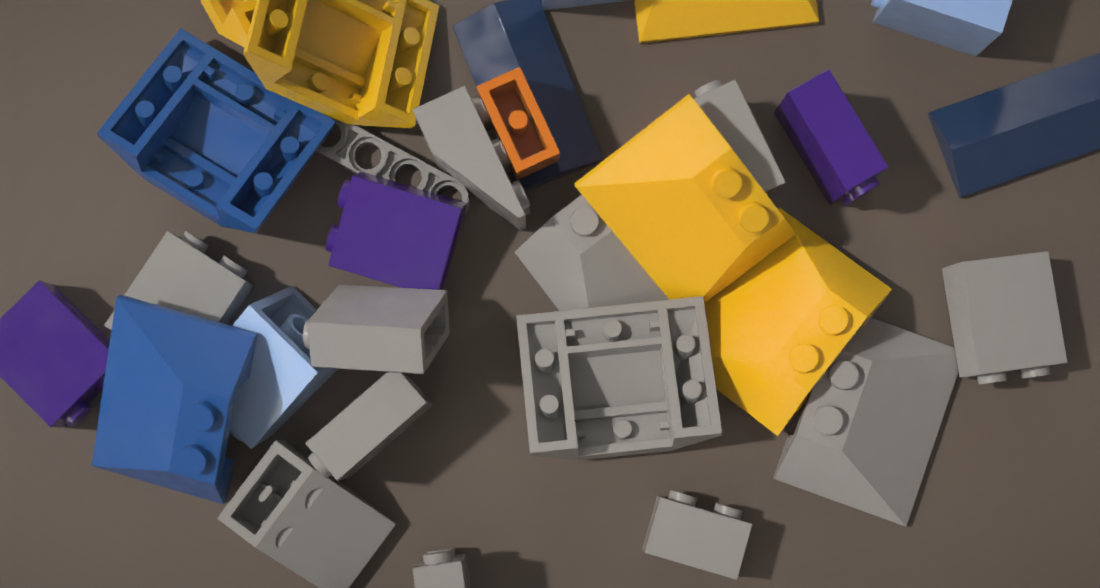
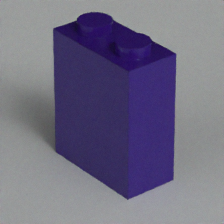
M827 69L789 91L774 111V114L828 204L832 205L838 200L843 199L847 206L880 185L877 176L886 170L888 165L831 71Z
M365 172L353 175L351 181L345 180L341 187L337 204L338 207L344 208L339 226L335 224L332 226L326 242V251L331 252L328 266L400 288L443 290L467 203Z
M39 280L0 318V377L49 427L65 428L67 425L73 427L88 415L92 409L89 403L103 391L110 340L55 285Z

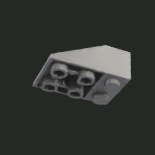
M462 86L412 109L439 170L463 184L468 192L518 230L526 229L525 215L531 213L529 209L530 203L519 180L510 183L506 175L511 172L510 160L499 137L491 141L487 132L492 131L489 123V115L480 96L477 95L470 98L466 87Z
M275 440L217 518L255 548L319 588H350L397 524L342 482L336 480L335 477L324 478L311 464L308 457L286 440Z

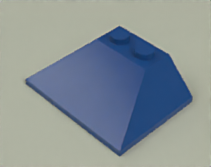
M180 28L99 129L97 135L147 182L221 227L257 233L334 129L336 121L323 113L267 90L255 72Z
M121 294L117 296L92 466L224 505L228 498L234 460L226 458L225 454L236 393L250 377L258 333Z

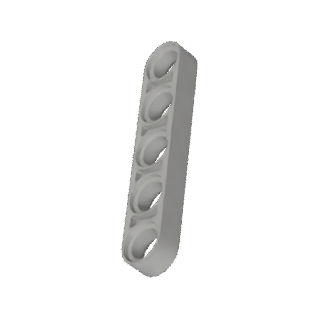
M330 117L336 121V125L341 129L340 141L333 147L326 148L320 146L316 152L317 154L355 174L365 172L395 182L396 175L401 168L405 166L416 167L420 170L422 177L417 187L418 189L438 194L444 188H454L461 193L462 202L467 203L465 213L468 211L470 205L469 194L465 186L455 178L356 125H348ZM365 145H374L381 151V160L372 169L361 168L356 162L358 150Z

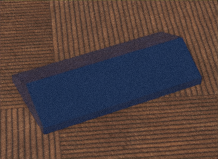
M505 0L496 2L453 25L454 32L476 86L517 67L521 68L560 151L558 162L519 179L524 191L604 160L540 0ZM511 170L510 173H511V176H512V178H513V181L515 182V181H517V180H516V178H515V176H514V174H513V172H512V170Z
M1100 53L928 113L959 198L1100 149Z

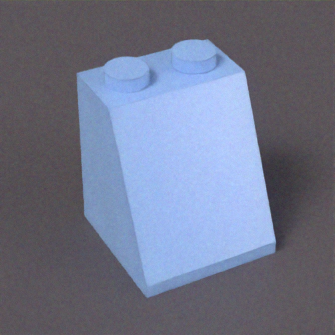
M872 0L871 6L877 8L873 21L875 24L977 56L1002 34L1013 0Z
M292 285L250 304L232 325L233 327L258 333L250 377L236 393L230 427L232 435L238 440L245 442L251 449L273 436L339 369L311 367L310 350L303 343V329L306 321L311 318L317 309Z

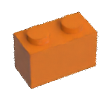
M520 67L476 86L477 95L480 96L490 118L489 122L496 137H499L510 160L509 165L516 180L559 161L560 151Z

